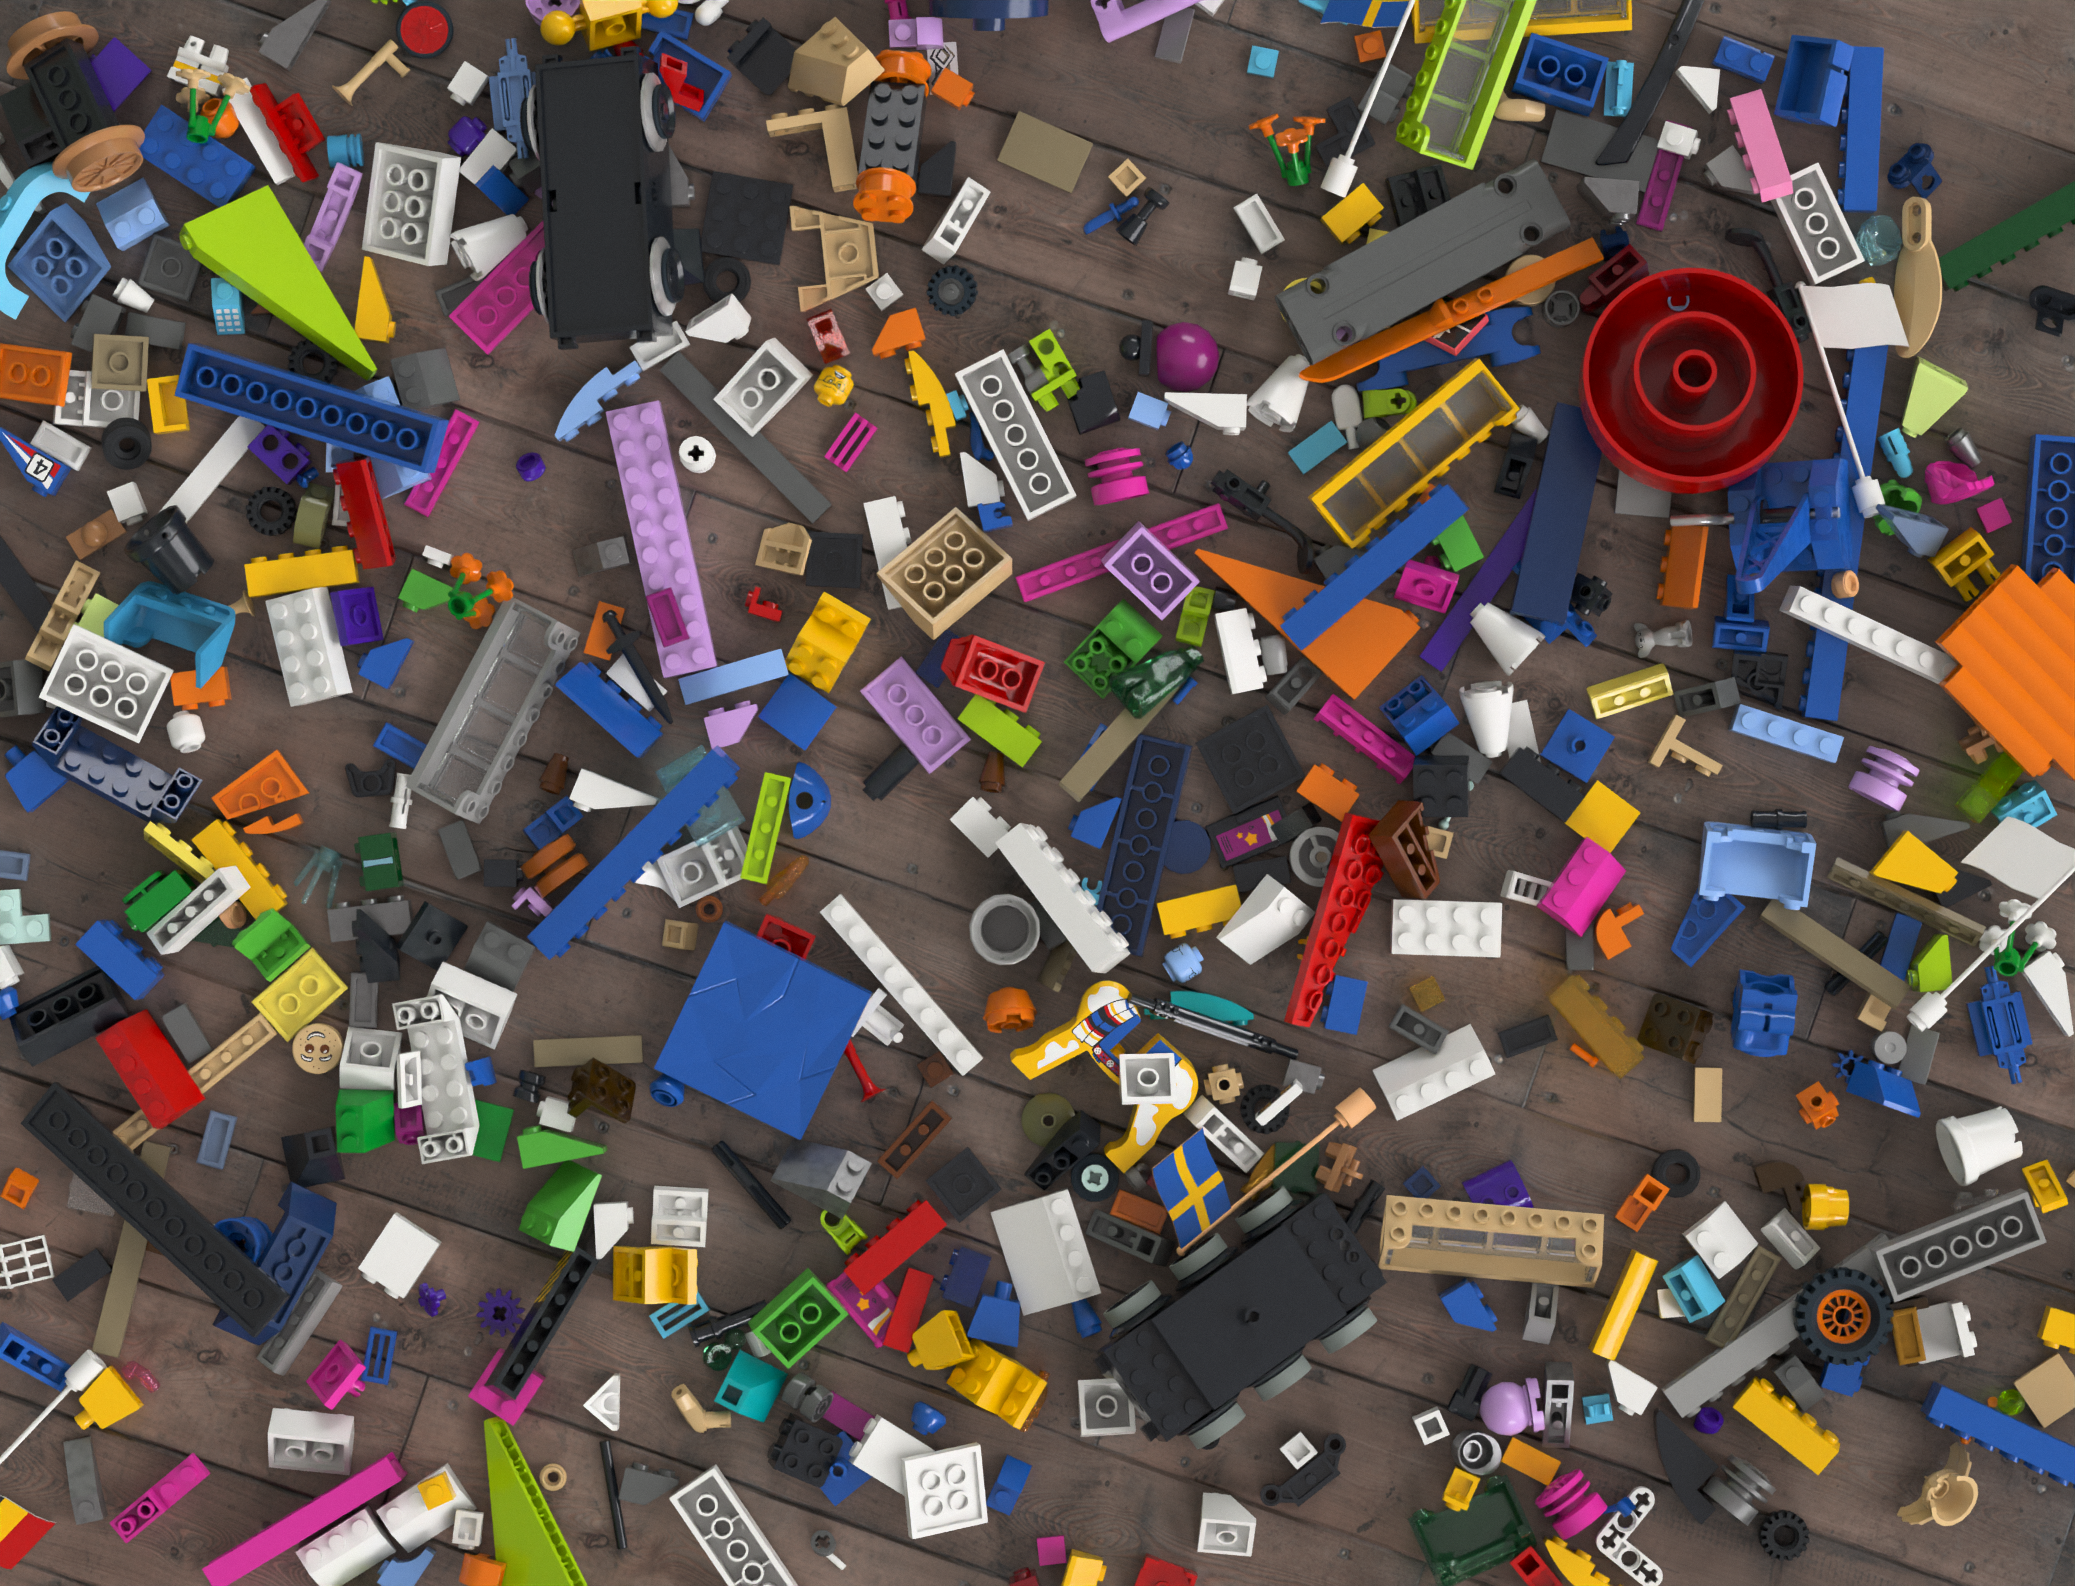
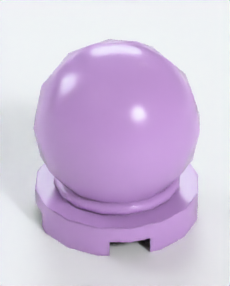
M1525 1378V1385L1522 1387L1514 1382H1501L1487 1390L1481 1400L1480 1415L1489 1430L1508 1436L1522 1432L1528 1425L1532 1426L1533 1432L1545 1430L1543 1411L1537 1410L1535 1399L1541 1398L1537 1378Z

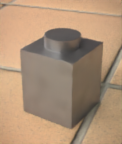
M1289 1058L1282 1085L1287 1087L1297 1079L1302 1085V1091L1315 1094L1316 1089L1321 1090L1325 1074L1321 1073L1322 1068Z

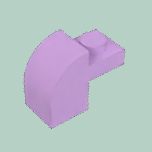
M916 17V19L888 20L890 49L916 47V50L943 49L941 18Z

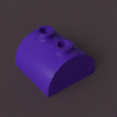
M1512 1160L1506 1161L1462 1182L1471 1203L1534 1208Z

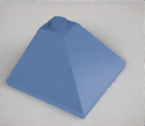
M67 203L48 213L7 265L65 323L68 322L111 268L87 223Z

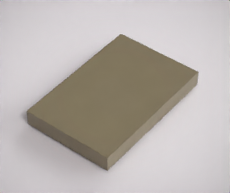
M1018 111L997 162L1072 194L1093 143Z

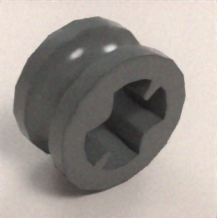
M820 1530L813 1534L810 1542L813 1551L822 1557L830 1556L836 1549L834 1536L827 1530ZM820 1538L822 1540L830 1539L827 1541L829 1544L827 1549L825 1547L817 1548L819 1546L817 1541Z

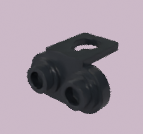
M2045 285L2037 286L2030 292L2029 303L2037 311L2035 329L2061 337L2064 320L2075 319V295ZM2047 319L2052 320L2056 328L2046 326L2043 321Z

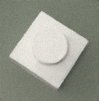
M888 273L865 289L881 311L903 296V293Z
M427 545L422 554L428 557L427 563L442 568L444 564L450 566L451 560L454 555Z
M1301 1431L1279 1448L1297 1470L1318 1453Z

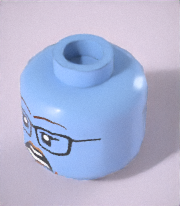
M1181 943L1164 955L1165 962L1162 965L1173 982L1177 980L1180 983H1185L1202 972L1200 962L1204 959L1196 946L1190 948L1188 944Z

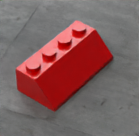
M363 455L338 461L336 463L337 469H333V475L336 485L341 484L344 495L340 496V502L343 511H348L350 521L347 522V529L350 538L355 537L357 548H353L357 564L362 563L363 570L393 565L397 558L370 456Z
M148 1009L116 1023L95 1038L153 1128L163 1129L206 1099Z

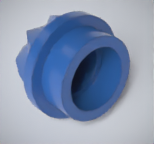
M1183 441L1170 447L1165 453L1168 457L1167 462L1169 465H1173L1178 470L1188 468L1193 461L1191 447L1189 445L1186 446Z

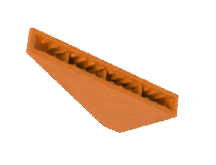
M1197 549L1194 552V555L1352 700L1359 696L1421 628L1417 625L1420 620L1411 611L1407 610L1404 613L1401 609L1364 598L1301 651L1280 627L1285 622L1282 617L1294 607L1298 611L1305 605L1303 599L1313 590L1319 593L1325 586L1201 549Z

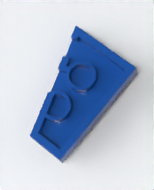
M1697 888L1670 949L1690 968L1745 909V906L1731 894L1719 897L1718 901L1703 899V895L1698 894Z

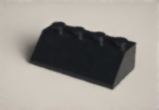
M96 966L15 1008L17 1013L9 1017L17 1046L33 1067L112 1027L116 1023L128 1018L129 1015L114 980L99 966Z

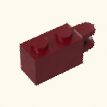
M1631 244L1627 245L1588 277L1589 287L1583 293L1581 292L1579 297L1582 312L1588 315L1589 313H1594V310L1596 311L1602 305H1605L1607 308L1612 300L1622 291L1649 276L1647 261Z

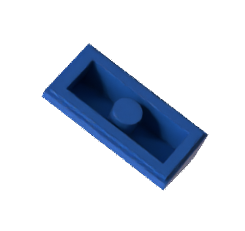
M1715 616L1712 648L1766 653L1770 630L1769 622L1754 619V622L1726 620L1723 616Z

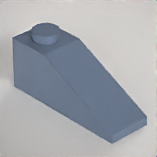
M1882 504L1876 506V510L1897 538L1909 547L1907 550L1909 553L1920 558L1923 555L1935 557L1949 528L1933 516Z

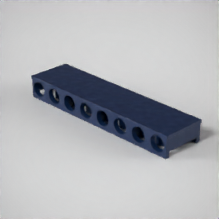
M1557 402L1553 410L1509 613L1510 615L1516 614L1555 623L1558 626H1563L1566 622L1602 451L1587 428L1581 407Z
M1139 734L1137 737L1097 905L1098 911H1104L1111 919L1113 924L1110 927L1116 934L1118 932L1121 933L1127 940L1129 945L1126 948L1129 952L1143 957L1193 748L1190 745ZM1166 828L1163 842L1157 847L1160 833Z

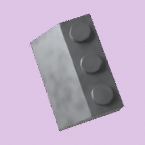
M1584 177L1577 185V192L1601 220H1608V225L1624 226V223L1629 222L1637 214L1639 181Z

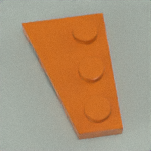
M276 750L214 795L212 800L226 819L230 820L310 794V792L280 751Z

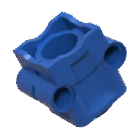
M1739 969L1737 986H1735L1733 995L1734 1011L1730 1030L1732 1045L1735 1049L1759 1057L1787 1054L1789 1038L1793 1035L1795 1009L1798 997L1792 975L1777 974L1765 976L1754 971Z

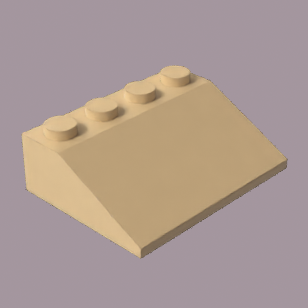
M955 507L877 572V576L914 623L930 638L935 640L1012 575V558Z

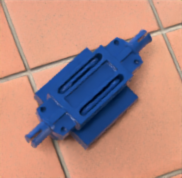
M1994 965L1984 967L1988 983L1980 987L1982 1000L1966 1003L1978 1056L1995 1055L1998 1067L2008 1069L2011 1084L2023 1082L2019 1071V1066L2026 1062L2023 1048L2033 1043L2021 992L2010 993L2008 982L1998 981L1996 970L1993 968Z

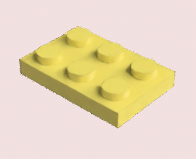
M150 821L144 829V840L201 884L215 872L213 870L214 865L203 856L198 859L191 853L193 849L182 840L176 842L170 837L171 832L161 823L155 825Z

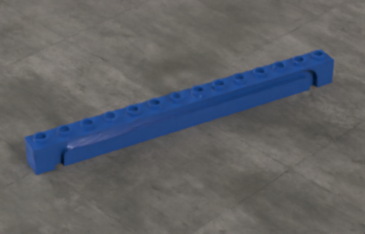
M1888 345L1847 349L1846 361L1850 363L1849 370L1844 372L1842 379V388H1846L1845 399H1840L1865 477L1871 476ZM1841 422V426H1837L1835 431V442H1839L1838 451L1833 453L1832 459L1841 458L1848 460L1853 569L1817 571L1816 576L1820 577L1819 587H1815L1814 593L1852 610L1854 597L1838 599L1834 596L1831 589V580L1835 573L1851 570L1857 576L1865 521L1863 513H1859L1852 487L1856 485L1855 481L1860 479ZM1809 625V630H1813L1812 641H1808L1806 645L1805 656L1810 658L1808 668H1804L1802 674V684H1806L1805 695H1800L1798 711H1802V717L1837 721L1848 642Z

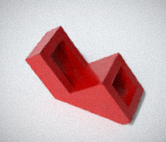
M662 53L659 71L672 93L673 101L699 112L704 101V90L684 83L687 76V62Z
M1531 1545L1509 1562L1528 1586H1563Z

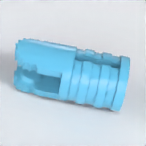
M1897 428L1878 437L1877 440L1884 451L1887 462L1891 461L1895 471H1897L1896 474L1901 478H1908L1913 473V466L1908 456L1910 450L1907 448L1900 429Z

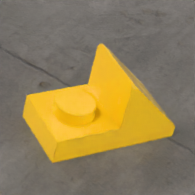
M2047 1159L2022 1168L2035 1207H2040L2042 1213L2068 1205L2067 1197Z

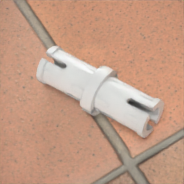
M397 773L394 797H391L390 802H393L389 827L406 829L408 809L413 801L410 799L411 789L406 787L411 775Z

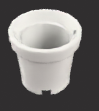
M2002 1106L1958 1119L1950 1116L1937 1121L1936 1137L1940 1152L1950 1174L1960 1186H1968L1976 1182L1980 1175L2021 1157L2023 1153L2022 1142L2014 1143L2015 1133H2018L2017 1126L2006 1108L2002 1109Z

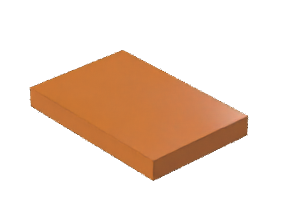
M0 343V398L64 407L72 353Z

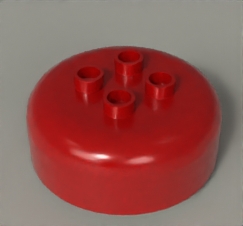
M1678 268L1662 271L1647 276L1622 291L1612 300L1597 320L1585 347L1580 365L1578 387L1580 406L1587 428L1599 449L1614 466L1627 476L1651 488L1671 493L1696 494L1720 490L1746 479L1759 470L1773 456L1786 437L1797 415L1802 397V356L1795 334L1779 308L1756 287L1740 278L1717 270ZM1686 296H1689V305L1683 311L1676 312L1668 306V297H1671L1670 301L1674 307L1685 306Z

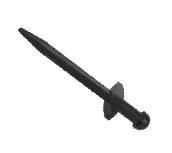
M608 610L602 615V620L604 623L607 622L617 640L606 650L607 653L612 654L622 650L655 709L669 724H672L673 719L667 701L633 645L641 637V630L626 635L616 618L618 614L614 610Z

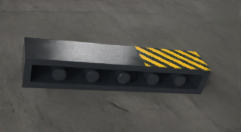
M576 1246L574 1252L565 1250L484 1387L506 1401L516 1400L599 1260Z

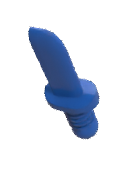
M1131 197L1126 202L1124 201L1119 206L1117 205V207H1115L1113 202L1110 203L1108 211L1093 218L1084 225L1085 234L1087 235L1114 219L1120 222L1122 220L1120 214L1123 215V213L1130 211L1133 207H1137L1139 199Z

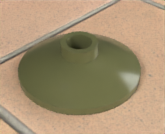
M1054 1093L1039 1094L1033 1097L1024 1107L1021 1118L1022 1127L1026 1136L1033 1143L1046 1147L1059 1129L1075 1113L1071 1104L1064 1097ZM1047 1115L1052 1116L1054 1119L1053 1124L1050 1126L1045 1125L1043 1122L1044 1117Z

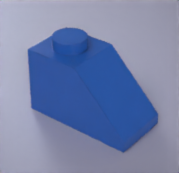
M406 638L371 649L368 654L363 653L357 665L360 668L358 674L386 689H390L415 641Z
M1115 797L1081 811L1079 816L1074 814L1068 830L1072 831L1071 837L1101 849L1122 799Z

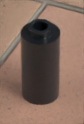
M900 744L862 782L866 786L863 791L873 801L877 798L882 801L919 764V761Z

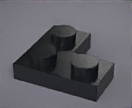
M1351 96L1326 109L1338 134L1315 145V148L1327 170L1333 157L1338 159L1340 154L1346 155L1361 119V115ZM1365 123L1350 158L1376 145Z

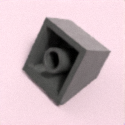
M446 348L417 352L390 360L404 407L423 411L460 400Z
M27 660L0 662V718L45 713V700L39 698L43 689V671L41 667Z
M487 921L464 969L486 981L514 992L537 947L507 929Z

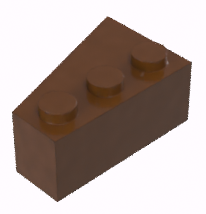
M1398 800L1369 833V837L1401 897L1426 899L1440 883V877L1434 851L1429 850L1426 835L1430 834L1428 826H1424L1421 811L1424 810L1423 803Z

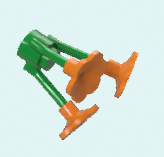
M1277 113L1248 125L1250 130L1261 129L1264 137H1267L1281 169L1282 178H1287L1288 186H1298L1309 182L1308 174L1311 173V135H1314V126L1319 123H1325V118L1293 117V121L1304 125V128L1297 130L1295 128H1288L1284 132L1277 133L1275 139L1272 135L1274 131L1271 124L1275 119L1279 118ZM1305 142L1303 164V160H1298L1297 152L1299 151L1298 145ZM1277 146H1287L1288 152L1291 153L1292 161L1287 163V167Z
M470 553L454 556L451 560L450 574L458 579L453 589L448 592L450 597L448 601L449 611L456 616L457 620L464 618L473 629H480L482 626L489 627L493 621L492 616L495 613V607L493 604L488 603L486 597L493 596L497 602L509 601L513 598L511 590H513L514 584L511 579L507 578L504 571L498 570L487 574L488 583L484 592L476 596H472L465 591L458 592L462 584H469L471 581L476 582L480 580L482 563L480 560L474 559Z

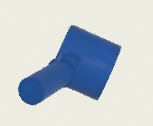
M1624 1497L1616 1504L1608 1506L1603 1514L1619 1511L1625 1518L1632 1513L1636 1506L1630 1498Z

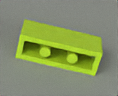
M975 694L957 719L1023 768L1042 743L1038 739L1041 734L1030 725H1027L1026 728L1017 723L1019 717L1007 708L1002 712L995 707L997 702Z

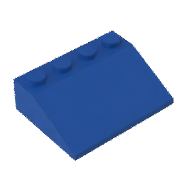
M590 661L587 665L584 662L578 663L555 685L637 758H643L663 736L664 733L660 731L662 725L651 715L648 719L639 712L642 707L631 697L626 701L619 694L622 689L612 680L606 683L600 678L601 671Z

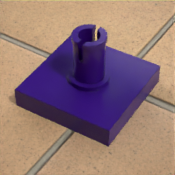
M374 587L330 593L340 646L384 640Z

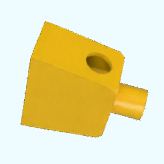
M950 1310L939 1312L913 1333L912 1338L916 1348L907 1353L908 1361L913 1367L923 1363L926 1370H941L975 1358L957 1311Z
M111 1365L101 1373L79 1398V1402L85 1409L76 1415L74 1419L83 1430L94 1422L101 1429H104L137 1411L144 1404L113 1365Z

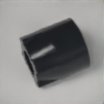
M1216 586L1211 608L1233 611L1237 593Z

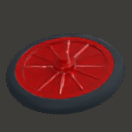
M418 1L407 6L399 15L396 23V35L402 48L410 55L423 59L433 58L443 53L450 45L453 37V23L447 11L440 5L430 1Z

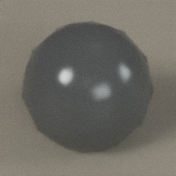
M1379 417L1365 419L1356 430V442L1360 449L1364 451L1387 432L1391 426Z

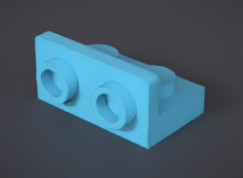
M2036 780L2024 783L2018 790L2008 796L1999 798L1995 804L1989 807L1999 824L2008 816L2026 822L2036 828L2057 815L2045 789Z

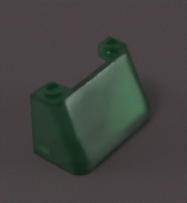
M1497 1475L1488 1479L1487 1485L1484 1487V1493L1471 1498L1467 1511L1461 1509L1458 1512L1448 1508L1435 1514L1433 1511L1420 1509L1414 1512L1411 1518H1408L1437 1586H1454L1514 1559L1530 1545L1533 1549L1537 1546L1533 1530L1507 1475L1502 1477Z

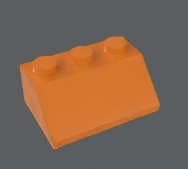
M1670 525V530L1665 529L1663 545L1667 546L1666 556L1661 557L1660 572L1664 573L1663 583H1658L1656 599H1660V606L1689 610L1698 608L1709 527Z

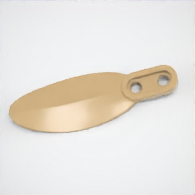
M1921 197L1909 198L1904 203L1902 209V241L1904 245L1899 254L1894 283V301L1909 347L1895 345L1897 354L1902 358L1914 356L1927 343L1937 323L1942 302L1941 268L1936 249L1931 240L1932 209L1929 201ZM1921 207V214L1918 215V209ZM1921 234V240L1918 242V236Z

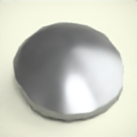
M1474 1429L1462 1431L1453 1440L1451 1446L1454 1462L1461 1469L1471 1474H1491L1501 1463L1502 1452L1498 1442L1482 1431Z

